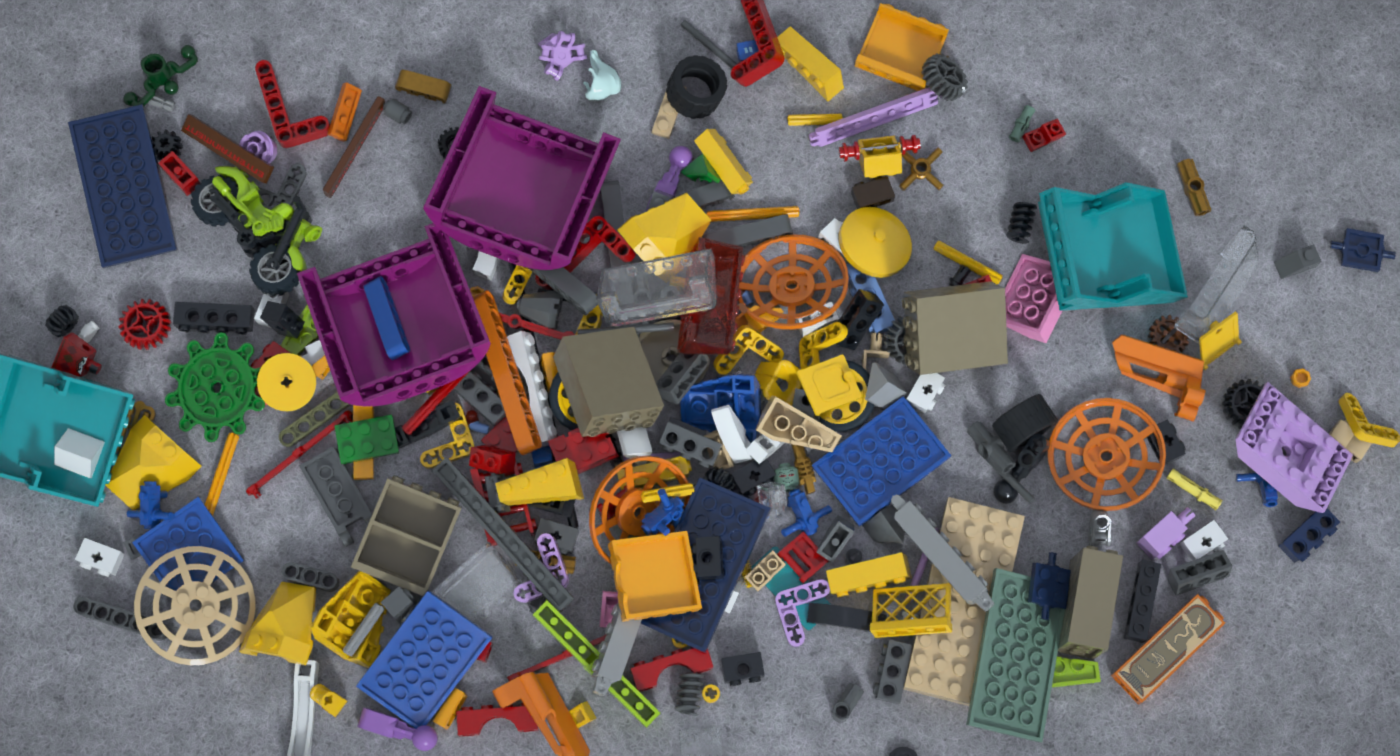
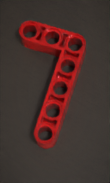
M741 0L759 49L758 52L738 63L731 70L732 79L744 87L753 84L779 68L785 60L764 0Z
M259 61L255 66V71L280 146L291 148L328 136L330 123L325 116H316L293 124L290 123L274 69L269 61ZM264 69H269L267 73H261ZM270 85H273V86H274L273 89H271V90H266L268 86H270ZM274 102H280L278 106L272 107ZM279 119H285L283 123H277ZM321 124H325V125H326L325 128H323V129H318V126H319V125H321ZM302 130H308L306 134L300 135ZM285 135H289V136H290L289 139H287V140H282L283 136H285Z
M594 216L584 228L576 248V254L572 257L570 264L564 268L571 273L601 242L623 262H631L635 258L636 253L603 217ZM603 223V227L597 230L598 225ZM615 236V240L609 243L610 238ZM590 237L589 241L584 243L585 238ZM628 248L627 253L622 255V251ZM536 275L535 280L539 286L545 290H552L548 284H544V281Z

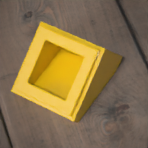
M588 701L580 703L569 710L578 728L596 719Z

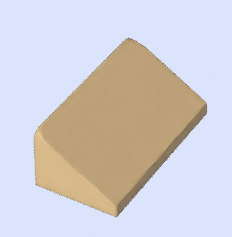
M718 430L704 435L723 444ZM723 444L713 467L728 469L734 467L735 463ZM707 447L709 456L712 458L713 450Z

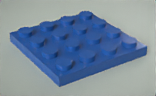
M199 497L175 512L173 520L162 521L132 542L149 567L163 555L188 546L213 548L232 557L238 564L244 561ZM203 552L183 554L186 565L205 564L212 566L216 558L213 554ZM175 556L159 565L153 572L160 582L168 573L178 568ZM223 560L218 570L226 574L234 567L229 562ZM188 570L192 582H203L208 571ZM181 573L173 577L165 586L177 591V589L184 585ZM215 575L212 583L219 579V577Z

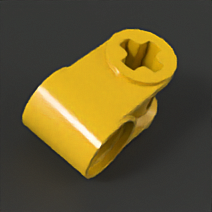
M316 684L310 691V698L335 718L348 702L323 684Z

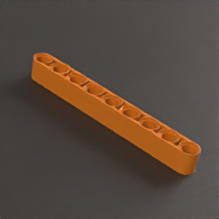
M485 290L474 296L473 300L491 343L486 356L517 450L524 456L541 448L542 442L495 299L490 291Z

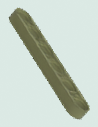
M338 392L334 393L282 430L279 434L280 443L285 447L294 446L351 404L340 400L341 406L338 409H332L331 402L336 399L340 400ZM324 411V419L316 420L315 413ZM302 422L309 423V429L305 432L299 430V425ZM287 433L293 435V440L290 443L283 441V436Z

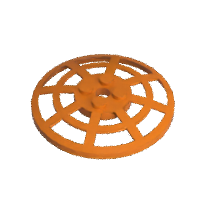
M796 234L778 236V238L775 237V239L771 238L751 249L740 262L734 280L738 303L745 304L741 295V289L753 291L754 299L760 308L753 312L749 309L746 313L752 319L768 327L789 330L815 325L832 315L845 299L849 284L846 263L833 246L812 236ZM779 241L789 243V254L776 257L768 262L760 255L772 243ZM796 244L813 246L821 249L824 253L818 260L807 255L797 254ZM830 257L840 267L842 279L831 280L830 273L824 266ZM755 260L761 268L756 273L753 284L741 282L746 268ZM789 261L788 267L781 268L778 271L772 267L780 262ZM797 261H804L813 266L806 270L797 266ZM820 270L826 282L815 284L813 275ZM765 272L772 276L769 285H759ZM791 284L797 285V287L793 289L788 288V286ZM843 286L838 301L830 309L825 307L824 304L828 300L832 288ZM826 290L819 303L812 299L815 291ZM759 292H769L773 300L764 304L759 296ZM806 303L812 307L805 312L796 314L797 306ZM780 304L788 307V314L778 313L772 309ZM816 311L823 313L812 320L795 323V319L806 317ZM768 313L778 318L787 319V324L771 322L759 316Z
M1098 398L1075 406L1058 421L1049 440L1048 464L1057 486L1072 501L1093 510L1117 511L1139 503L1154 490L1164 471L1166 449L1159 427L1144 410L1124 400ZM1098 406L1114 407L1112 418H1097L1091 421L1086 419L1082 411ZM1122 408L1138 415L1148 424V427L1138 432L1130 424L1119 420ZM1076 416L1081 426L1072 434L1068 444L1057 441V437L1064 425ZM1100 424H1110L1109 432L1096 435L1092 427ZM1118 426L1129 431L1133 437L1124 441L1117 436ZM1085 431L1090 439L1085 448L1074 446L1077 438ZM1154 433L1159 446V463L1148 462L1147 447L1143 439ZM1137 443L1140 445L1142 461L1130 459L1129 448ZM1054 448L1066 451V465L1070 474L1059 478L1054 464ZM1104 452H1109L1112 455V459L1104 461L1101 455ZM1072 453L1083 456L1085 466L1074 470L1071 459ZM1128 466L1140 468L1137 475L1128 483L1123 476ZM1146 469L1156 470L1157 473L1151 485L1138 496L1132 487L1140 481ZM1087 473L1096 477L1095 488L1087 485L1079 477ZM1116 478L1121 485L1117 489L1103 490L1105 480ZM1074 480L1081 488L1093 493L1091 503L1077 498L1064 485ZM1126 492L1131 499L1127 503L1116 506L1099 505L1101 495L1112 496Z
M637 456L617 465L600 483L591 503L589 528L595 548L609 564H611V559L600 547L597 536L604 532L610 542L616 540L609 528L618 525L622 530L619 539H627L629 534L638 537L646 536V533L641 529L643 525L641 520L645 518L647 513H651L660 505L661 500L644 503L640 495L643 491L651 490L655 482L661 488L668 487L660 478L665 468L675 475L680 485L689 483L681 470L671 462L655 456ZM638 461H651L659 464L653 473H633L632 463ZM625 467V477L616 482L609 493L604 491L603 489L610 479ZM634 478H648L643 489L634 487ZM626 482L627 492L620 499L614 496L615 491ZM691 495L679 497L680 499L684 498V510ZM599 498L605 500L602 508V524L595 528L596 507ZM610 502L616 505L615 517L607 520V510ZM640 507V514L635 517V510ZM670 523L667 524L666 527L670 529V533H674V526L670 525Z

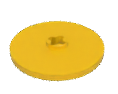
M282 353L271 357L262 365L258 373L257 387L261 398L270 407L280 411H293L306 405L312 398L316 389V376L312 366L304 358L296 354ZM284 377H288L289 380L293 381L289 384L288 388L281 384V381H284Z

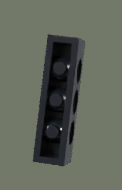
M175 302L173 325L182 332L197 329L201 333L216 330L217 333L227 334L228 331H236V334L246 335L247 332H253L255 310L252 305ZM193 315H199L196 321H191ZM212 316H218L217 321L210 322ZM231 317H237L236 322L229 323Z
M1143 559L1138 562L1124 639L1140 643L1147 641L1162 565L1160 563Z

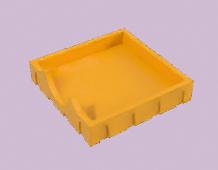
M687 531L669 533L666 536L658 534L612 540L608 543L622 622L632 619L639 620L649 617L667 616L668 614H682L689 611L696 612L702 608Z

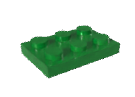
M393 415L335 425L341 464L399 454Z

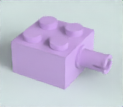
M1188 507L1178 516L1171 511L1136 544L1151 560L1156 557L1160 559L1172 549L1169 545L1175 546L1186 536L1184 532L1188 528L1185 525L1195 517L1194 512L1186 517L1191 511Z

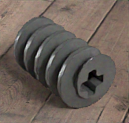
M698 673L680 674L679 678L683 682H679L678 686L682 689L678 690L677 694L681 697L677 698L676 702L681 705L675 706L676 711L686 715H699L694 712V710L700 709V706L696 705L695 702L701 701V698L697 697L696 694H700L703 691L697 687L704 685L703 682L699 681V678H703L705 675Z

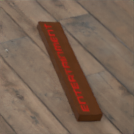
M378 96L326 182L323 188L325 196L332 198L382 113L385 105L384 98Z
M188 114L181 129L182 132L260 182L267 184L274 166L194 115Z

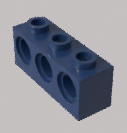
M1328 508L1324 513L1315 511L1278 546L1294 563L1299 560L1303 562L1311 555L1309 551L1313 547L1316 550L1324 543L1322 539L1326 535L1330 537L1338 530L1336 526L1340 521ZM1321 519H1325L1327 521V527L1321 525ZM1307 531L1313 533L1314 540H1310L1307 537ZM1293 544H1297L1300 547V553L1294 551Z

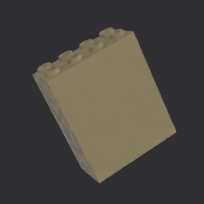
M990 281L904 292L902 307L905 312L903 326L906 335L903 341L907 353L904 356V360L908 368L919 375L1008 364L1004 287Z
M634 327L562 337L553 359L582 437H595L602 433L613 434L620 430L631 431L639 427L649 428L655 423L664 404Z
M394 475L386 480L351 568L424 596L429 589L462 506L459 505L460 501L450 497L448 500L443 499L441 494L436 491L430 490L428 493L422 490L423 486L413 482L411 485L404 483L405 479Z
M1086 546V548L1081 549L1070 560L1069 570H1071L1067 606L1064 612L1058 647L1059 653L1094 660L1108 651L1123 555H1118L1117 551L1106 550V552L1098 551L1097 547Z

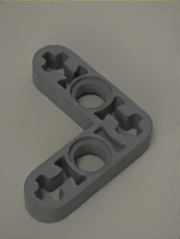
M296 163L289 168L277 194L258 187L260 189L258 192L260 196H270V201L266 204L262 203V205L271 210L277 206L273 204L274 198H276L275 201L281 204L284 201L292 206L294 203L293 198L298 195L307 175L304 166ZM298 169H300V171H301L302 174H301V175H300V174L297 175V177H296V181L298 182V184H297L296 182L293 181V180H294V177H295V174H294L293 171H294V170L297 171ZM288 185L295 186V191L292 194L285 192V188Z

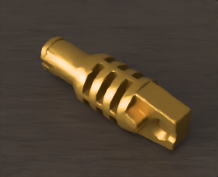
M791 444L796 459L794 460V466L798 469L800 486L804 485L806 495L814 493L815 487L813 482H816L811 460L809 456H806L804 446Z

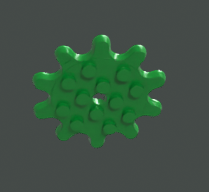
M222 332L216 334L213 346L209 349H204L196 340L190 341L187 344V351L190 355L188 363L185 365L173 363L168 368V374L177 379L178 388L176 391L166 395V405L170 407L181 406L183 408L184 415L179 421L180 430L187 432L195 425L201 424L205 430L204 438L208 442H215L218 439L220 429L223 426H229L237 435L243 434L246 431V424L243 419L247 410L259 412L265 408V401L255 394L258 373L261 367L253 369L249 365V360L254 353L253 345L244 343L239 349L231 350L228 345V336ZM219 382L222 384L219 393H215L214 385Z

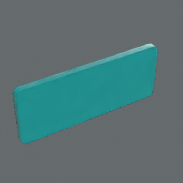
M776 546L772 547L763 557H761L752 566L751 570L772 550L776 554H778L781 550ZM783 558L782 561L786 565L765 585L775 596L781 591L803 585L799 580L800 577ZM810 586L809 588L811 590L812 597H815L814 592H817L818 590H812V586ZM800 589L797 592V597L800 600H805L808 598V592ZM790 592L792 596L788 598L782 595L779 601L787 605V601L793 599V603H796L794 592ZM825 597L809 602L831 605ZM809 603L796 606L800 622L806 630H811L816 625L806 623Z

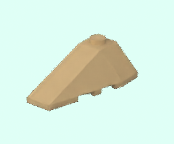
M773 395L762 411L756 427V431L771 440L833 452L842 436Z

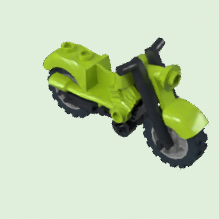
M236 166L215 167L216 172L219 174L218 176H209V179H203L202 183L195 186V191L191 194L193 211L199 220H202L206 225L211 224V226L217 227V225L224 226L226 225L225 223L229 222L238 233L237 242L248 257L254 258L250 262L251 269H249V273L259 290L264 294L269 293L270 296H276V294L281 296L285 295L284 293L287 291L288 293L291 292L294 286L297 287L299 284L297 273L307 270L306 261L299 251L303 238L306 242L316 241L321 236L322 227L311 224L312 219L299 196L293 198L296 210L288 203H281L271 210L267 209L262 205L264 201L258 193L260 189L253 181L250 183L247 180L249 176L245 171L239 170ZM205 204H211L207 209H205ZM263 273H270L266 279L263 276Z

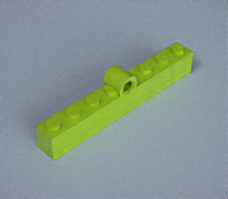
M546 600L532 616L592 675L593 663L596 659L598 660L600 652ZM623 675L621 680L612 683L608 689L644 727H648L660 714Z

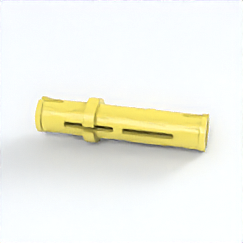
M1174 468L1166 478L1197 498V501H1202L1215 511L1223 501L1210 493L1209 489L1199 486Z

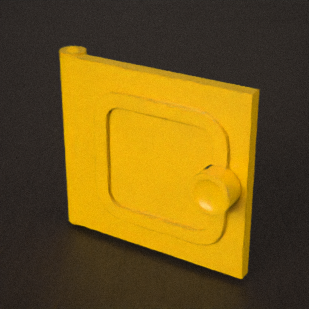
M1236 311L1220 323L1214 321L1210 325L1211 330L1199 338L1201 360H1204V370L1208 369L1207 365L1235 344L1240 345L1242 343L1239 339L1238 313Z
M843 354L796 372L815 416L862 398V394L854 379V374L851 372Z

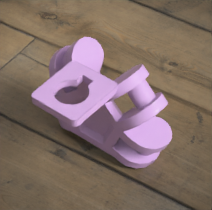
M559 31L558 34L551 33L538 43L541 46L540 48H542L539 60L548 61L544 73L547 75L551 74L556 81L562 76L563 69L573 61L587 59V54L584 53L585 44L573 45L575 33L565 34L564 31ZM571 50H576L577 56H572Z

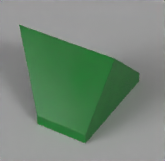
M703 154L681 172L694 182H696L697 178H700V182L705 180L711 183L713 180L719 183L721 179Z

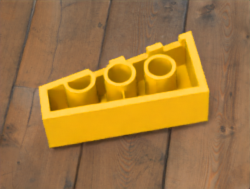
M791 26L777 37L788 63L827 102L844 88L841 69Z
M568 458L495 483L499 501L508 506L584 499L575 462Z
M902 552L826 571L831 594L837 595L838 598L848 596V592L856 591V593L868 591L867 588H882L887 586V584H898L912 579L908 557Z

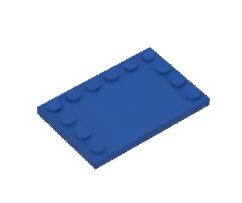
M903 396L836 446L833 452H828L812 464V467L860 527L889 505L893 496H901L951 458V454Z
M427 590L356 684V687L417 729L428 724L490 642L492 635Z

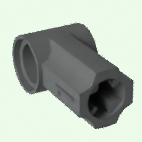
M852 683L848 684L832 710V717L836 722L842 723L849 718L864 693L860 687ZM843 708L846 711V716H838L836 709Z

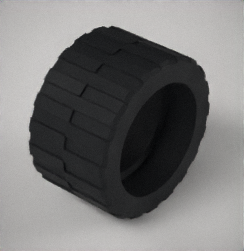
M688 56L676 65L667 82V99L672 108L683 116L690 117L691 119L704 118L716 110L727 90V77L724 70L714 60L705 56ZM696 77L701 79L708 85L711 96L699 98L691 95L684 88L682 78Z
M1036 394L1008 410L992 424V427L1007 450L1014 452L1024 447L1033 435H1043L1058 423V419L1043 396Z

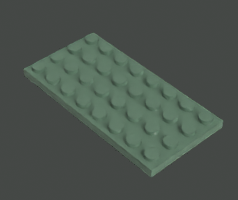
M995 568L989 593L994 606L986 611L966 725L1026 740L1042 742L1065 609L1050 608L1049 620L1040 619L1042 607L1028 602L1031 577Z

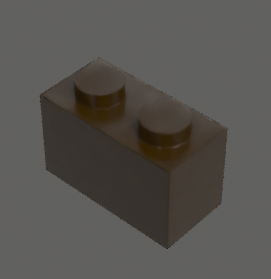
M877 176L871 179L870 182L856 183L851 190V195L857 209L878 207L893 202L895 199L888 176Z

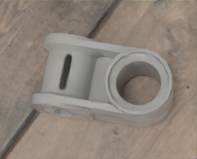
M1093 510L1090 514L1089 546H1094V544L1110 546V517L1106 511ZM1105 517L1103 521L1097 522L1098 518Z

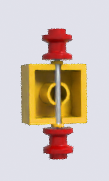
M895 135L860 139L858 142L854 141L853 146H847L846 143H842V147H839V157L843 158L844 162L849 157L859 160L864 177L893 176L902 173V155H905L908 150H912L915 154L921 148L920 139L916 138V135H911L910 139H904L903 136H900L898 143Z

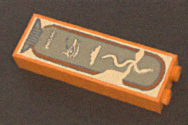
M1198 594L1195 595L1111 674L1113 679L1138 705L1145 701L1225 624L1223 616L1209 606L1210 603L1205 597Z

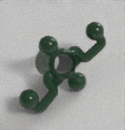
M191 45L182 47V57L190 60L181 66L174 61L166 63L160 54L154 53L143 57L140 65L147 77L143 83L147 93L138 101L137 94L127 92L123 97L124 103L128 106L141 104L145 106L155 96V90L163 85L164 91L167 94H176L179 86L177 82L170 79L174 74L184 73L197 64L198 57L195 54L194 47Z

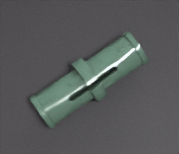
M1029 105L1024 106L1020 117L1015 120V126L1009 135L1010 140L1017 143L1020 142L1024 131L1029 128V122L1035 113L1033 107Z

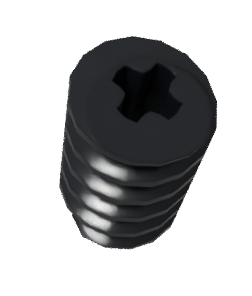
M1017 202L1013 205L1012 217L1008 226L1009 231L1006 234L1009 240L1021 244L1029 243L1025 237L1028 238L1031 234L1026 232V230L1030 231L1033 228L1028 223H1034V220L1030 217L1035 216L1036 213L1031 210L1037 209V205L1029 202Z

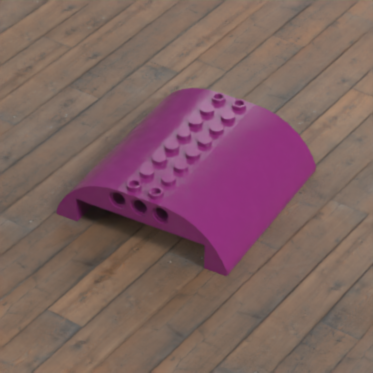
M478 86L423 209L440 230L470 248L531 269L553 270L565 267L572 260L621 139L603 132L599 143L593 142L495 105L497 92Z
M434 223L424 226L429 239L324 278H320L316 267L297 273L340 400L356 406H381L411 398L460 378L472 370L489 350L491 343L450 238ZM379 276L384 278L389 287L411 350L394 361L389 358L385 351L363 287Z

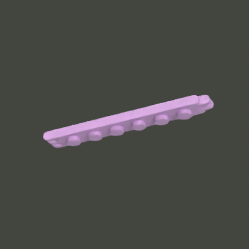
M928 87L815 129V132L809 134L810 145L822 147L938 104V96H935V93Z

